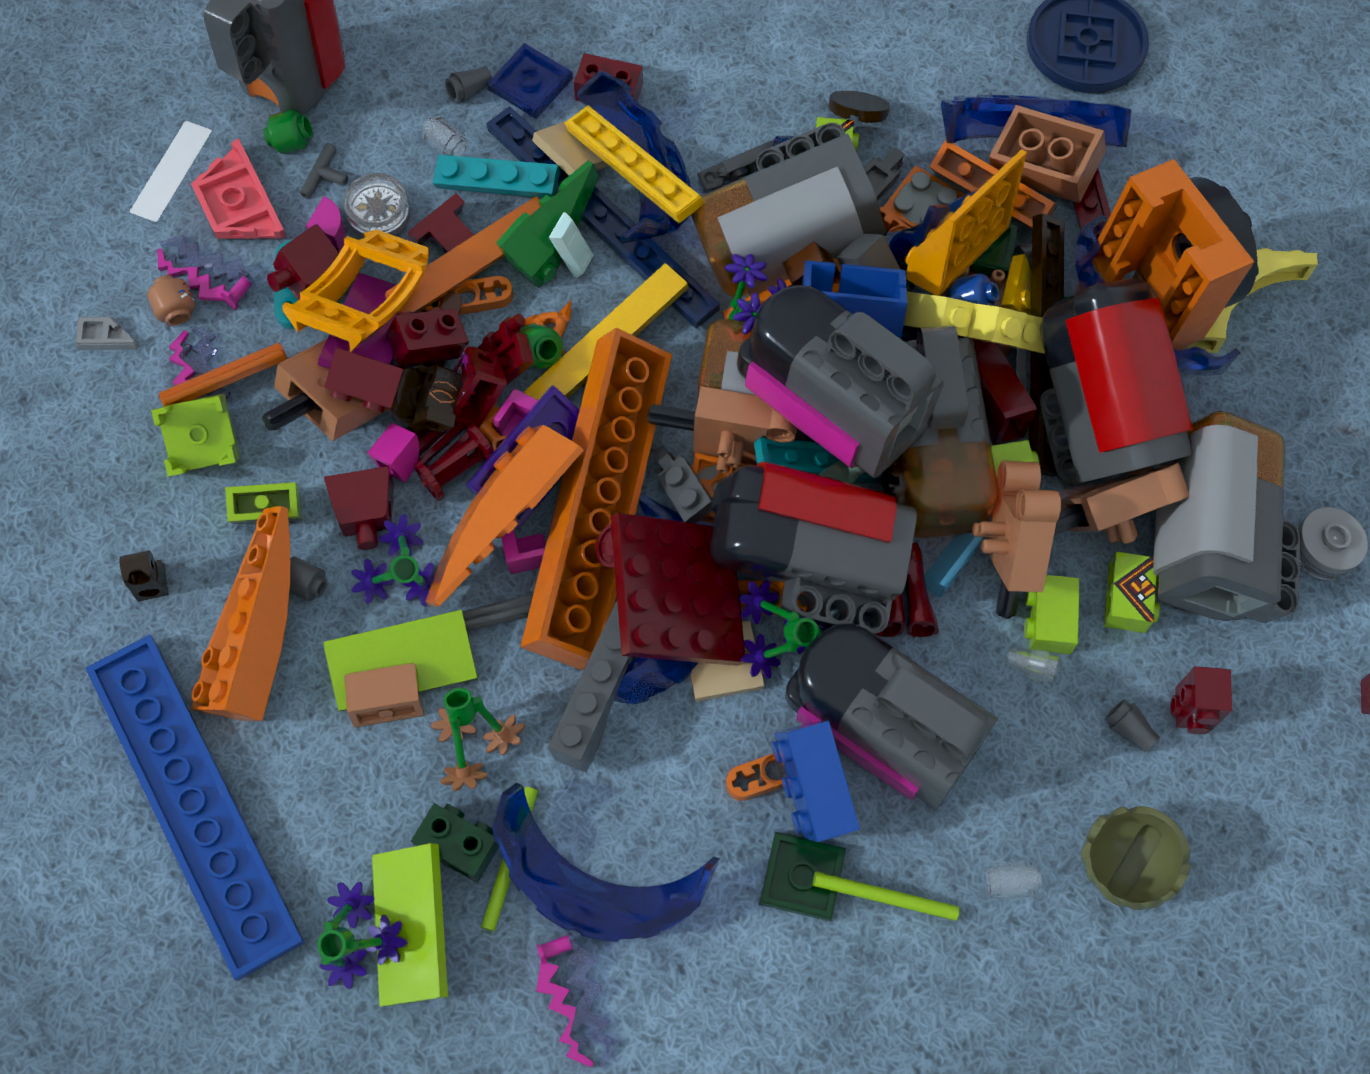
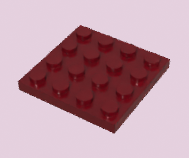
M617 513L611 516L622 656L734 666L743 664L744 662L741 661V657L745 655L742 617L740 616L741 607L738 599L737 572L717 565L712 559L710 541L713 526L625 513Z

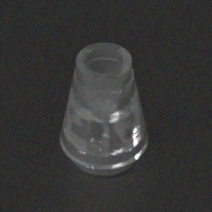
M1010 647L1005 667L1042 685L1044 682L1053 684L1060 657L1052 655V651Z

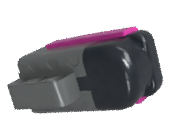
M802 285L783 288L764 302L758 310L752 335L739 348L736 363L738 372L746 379V388L851 469L858 465L873 478L881 475L921 436L931 419L944 385V381L936 376L935 369L927 358L863 312L852 314L822 291L811 286Z
M852 623L836 624L822 631L809 643L800 660L799 668L789 680L785 691L787 704L797 713L796 720L803 725L829 720L837 750L911 801L917 796L935 810L942 804L998 720L990 712L867 629Z

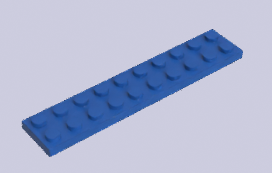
M149 634L86 667L85 669L233 979L239 981L304 944L305 941L155 639Z

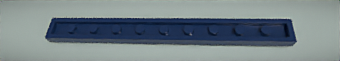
M511 106L486 123L487 130L519 161L556 164L532 141L536 130ZM561 168L556 194L559 192L562 181L569 176ZM595 186L581 220L645 281L665 263L688 283L689 288L671 306L696 329L720 310V303Z

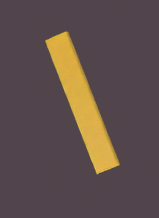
M589 105L564 123L569 133L678 223H681L704 205L702 196Z
M666 263L662 265L563 355L557 363L524 391V394L539 400L546 390L554 385L562 394L569 398L587 382L598 339L616 327L636 337L689 288L688 283Z

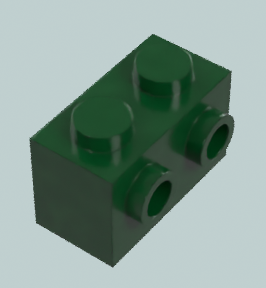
M433 803L411 839V843L414 846L429 843L439 844L440 863L478 883L500 846L498 839L494 836L496 831L480 821H477L475 825L463 819L465 814L450 804H446L442 808Z

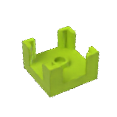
M225 393L151 410L155 427H161L168 458L164 460L168 477L202 467L231 464L241 459Z

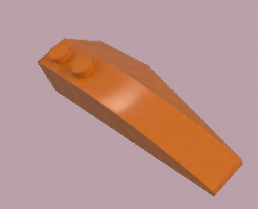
M545 425L533 428L529 426L522 431L515 440L518 443L517 447L511 453L506 451L494 463L493 466L496 470L471 502L454 531L438 565L426 603L429 606L439 607L471 574L472 570L468 566L472 562L475 565L478 564L494 550L495 544L492 541L496 537L499 539L506 533L509 534L518 525L516 522L518 513L524 512L528 507L533 509L584 449Z

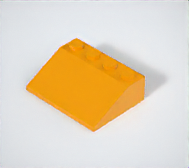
M1021 149L972 196H966L961 206L955 212H950L937 229H932L918 247H912L905 261L908 264L906 279L936 296H940L955 279L1009 228L1027 155L1026 151Z

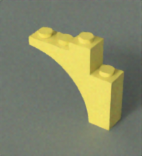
M1268 248L1258 249L1259 273L1249 294L1265 286L1283 281L1308 280L1318 265L1317 253H1306L1301 250L1288 252L1272 251ZM1238 303L1224 308L1205 338L1189 345L1186 352L1218 353L1226 340L1227 324L1231 311Z
M907 292L904 326L917 329L955 326L957 335L960 337H969L975 340L1045 354L1040 331L1041 317L950 297Z

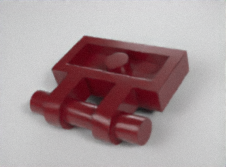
M519 313L503 320L499 324V329L496 332H489L483 337L482 343L478 346V349L493 353L499 357L507 380L506 386L534 364L527 334L520 333L521 327L526 323V320Z

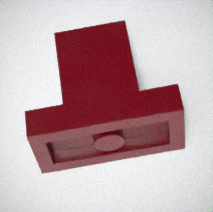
M455 193L408 232L407 240L422 245L429 238L433 237L446 253L474 236L457 217L462 212L465 202Z

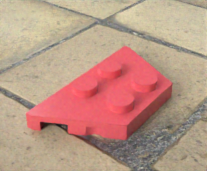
M239 138L231 143L232 150L223 159L217 157L209 165V169L205 173L200 174L191 183L216 238L265 239L287 237Z

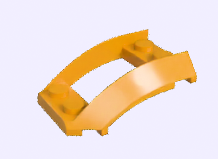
M380 230L364 232L365 238L359 240L347 236L344 238L342 250L330 267L312 285L300 292V299L293 304L284 303L282 305L283 312L297 332L310 326L349 341L350 352H352L380 331L411 296L426 271L429 247ZM367 258L376 263H382L399 271L406 272L391 295L370 314L337 303L355 280Z

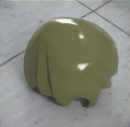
M1136 806L1130 809L1119 807L1110 814L1100 815L1091 826L1081 851V860L1086 867L1089 881L1095 884L1099 892L1111 903L1134 910L1157 908L1165 902L1174 899L1182 889L1191 869V863L1189 862L1190 847L1181 828L1166 814L1145 806Z

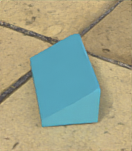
M960 533L954 536L924 575L926 589L938 598L942 597L978 550L983 538L975 537L973 533Z

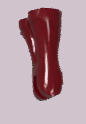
M912 543L905 583L908 605L907 635L912 637H930L939 633L938 622L926 589L922 553L918 543ZM902 594L896 596L895 600L892 601L887 627L875 635L894 637L901 635L904 631L905 618Z

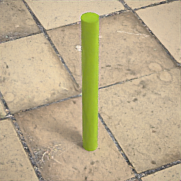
M524 788L480 927L484 930L495 932L538 795V790L534 788Z
M817 871L814 874L813 886L954 921L957 920L959 915V906Z

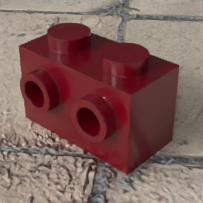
M584 53L574 80L575 100L589 106L599 105L608 107L616 112L626 111L634 113L643 86V66Z
M433 308L427 312L420 313L402 312L394 317L386 332L399 367L459 359L469 343L456 308L444 310L442 308Z
M336 348L324 388L331 390V397L350 402L353 396L365 400L364 407L383 412L385 407L392 408L404 368Z
M1194 666L1175 687V695L1172 696L1170 703V712L1172 716H1176L1177 728H1187V732L1191 734H1207L1232 712L1231 669Z

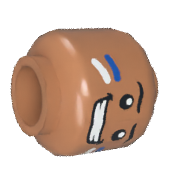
M171 275L158 277L154 281V285L147 292V298L155 318L160 322H165L167 325L175 326L188 321L195 310V301L188 283L181 278H173Z

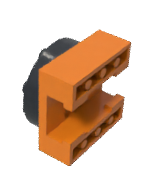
M1175 159L1129 178L1089 256V260L1106 282L1122 280L1125 274L1137 269L1160 300H1162L1161 305L1174 352L1204 339L1223 309L1242 301L1250 293L1256 276L1259 273L1257 248L1251 229L1252 221L1250 216L1243 212L1225 186H1220L1207 178H1189Z

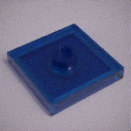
M524 43L492 77L487 85L489 91L537 119L573 79V72Z

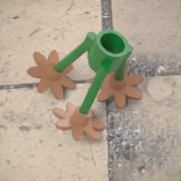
M455 688L444 695L443 703L445 709H438L442 720L432 722L430 726L432 729L442 730L439 735V742H445L451 735L453 736L457 764L455 768H444V772L448 776L442 778L440 783L443 785L452 784V790L456 792L463 787L464 783L468 788L475 789L477 786L476 781L487 778V773L480 772L483 766L482 763L469 766V763L465 761L462 732L466 734L476 733V728L470 725L475 718L476 712H479L493 728L492 732L483 735L485 740L491 741L486 748L487 753H492L499 749L500 754L505 755L508 751V743L513 745L521 744V739L517 734L525 729V724H516L515 715H511L503 724L500 720H496L487 710L481 697L472 698L471 692L468 689Z

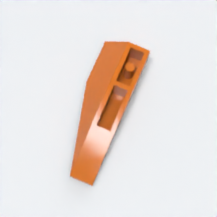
M286 507L266 508L257 520L255 532L211 637L209 646L202 655L201 664L203 667L199 681L192 690L193 702L190 710L242 721L263 720L281 654L288 613L290 534L288 508Z

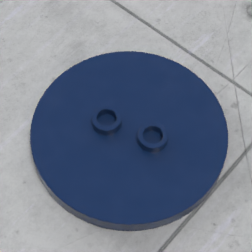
M1045 0L1036 9L1031 18L1027 31V48L1035 66L1052 82L1073 91L1100 93L1121 87L1137 75L1147 56L1149 36L1146 25L1139 13L1124 0Z

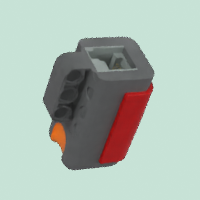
M211 0L205 8L204 22L218 68L238 79L242 90L247 95L253 98L258 96L267 98L275 103L281 112L297 110L301 115H305L338 81L345 69V56L334 0Z

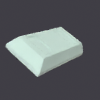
M563 212L549 239L573 277L578 278L584 274L594 255L574 221L567 213Z

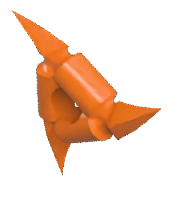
M571 299L560 310V313L554 311L539 313L538 316L534 314L525 318L526 323L523 326L530 324L545 326L553 323L556 324L553 330L562 338L568 325L567 322L570 321Z

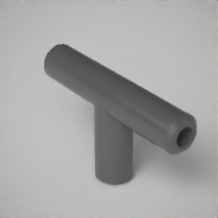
M328 143L322 149L300 190V194L304 198L312 197L321 179L342 186L347 184L348 175L346 173L328 168L336 152L334 145Z

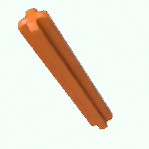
M275 343L163 390L159 393V398L163 406L194 400L287 359L286 353L280 343Z

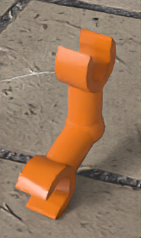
M498 399L479 427V430L490 442L494 451L507 437L501 436L494 429L493 420L501 408L495 407Z

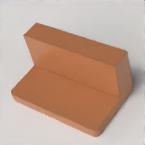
M414 663L345 675L347 713L354 728L424 716L423 702L418 690L417 671Z

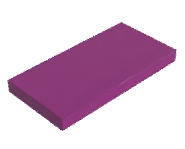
M359 272L343 305L370 314L386 300V291L396 284ZM398 312L380 331L352 352L392 365L395 355L386 332L394 317L398 315ZM329 334L320 353L318 365L330 369L336 348L350 351L349 341Z

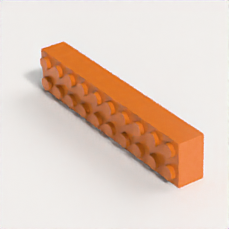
M617 327L598 339L572 438V441L578 444L584 451L563 474L520 646L579 670L585 669L612 612L617 596L615 569L605 567L599 562L596 555V542L601 531L611 524V516L617 513L636 514L656 425L648 423V411L653 404L661 405L672 358L671 353Z

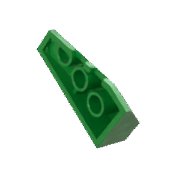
M589 160L562 181L559 192L556 195L549 197L546 194L539 200V209L531 215L526 212L523 213L496 242L510 265L538 288L554 278L557 268L563 260L549 239L550 234L563 212L567 213L575 225L578 226L599 179L594 164Z

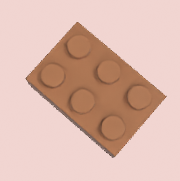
M1016 105L989 159L991 166L1000 170L1022 149L1027 152L1020 183L1029 188L1080 203L1106 152L1104 131Z

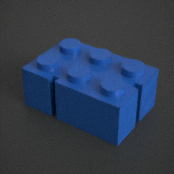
M805 260L802 286H811L822 291L852 314L856 312L867 314L901 339L907 308L906 270L842 264L838 293L832 292L835 263Z
M829 720L806 723L775 732L776 741L771 743L777 763L782 762L785 766L786 776L781 779L786 797L793 799L796 812L792 813L796 832L798 834L802 833L805 839L821 842L860 830Z

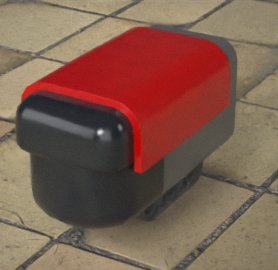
M1136 278L1099 283L1077 291L1075 295L1052 304L1043 315L1040 331L1054 388L1043 392L1040 398V405L1056 471L1062 482L1066 484L1082 483L1192 455L1187 431L1193 430L1178 364L1160 298H1153L1149 285L1143 280Z
M768 462L739 467L724 476L717 483L711 506L712 511L716 515L710 541V554L717 565L732 571L785 583L781 608L790 612H797L799 618L814 620L818 627L828 629L836 624L852 623L867 629L873 634L882 632L887 627L892 601L895 600L896 596L902 594L907 579L917 518L914 507L896 503L895 497L890 494ZM798 595L803 596L807 602L805 612L798 608ZM832 603L840 611L838 620L834 619L830 613ZM865 611L868 612L872 619L870 628L863 621Z

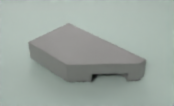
M111 316L78 317L75 346L78 350L138 349L136 340L123 330Z

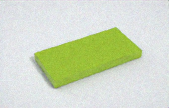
M462 610L323 642L338 711L347 709L344 677L349 673L414 663L417 671L419 692L478 678Z
M429 843L372 855L375 926L380 928L382 915H386L389 918L391 926L395 922L401 921L403 926L397 936L406 939L408 942L406 946L397 948L400 954L398 963L393 962L388 956L386 962L383 965H379V950H377L379 1005L393 1006L447 998L448 984L439 844Z

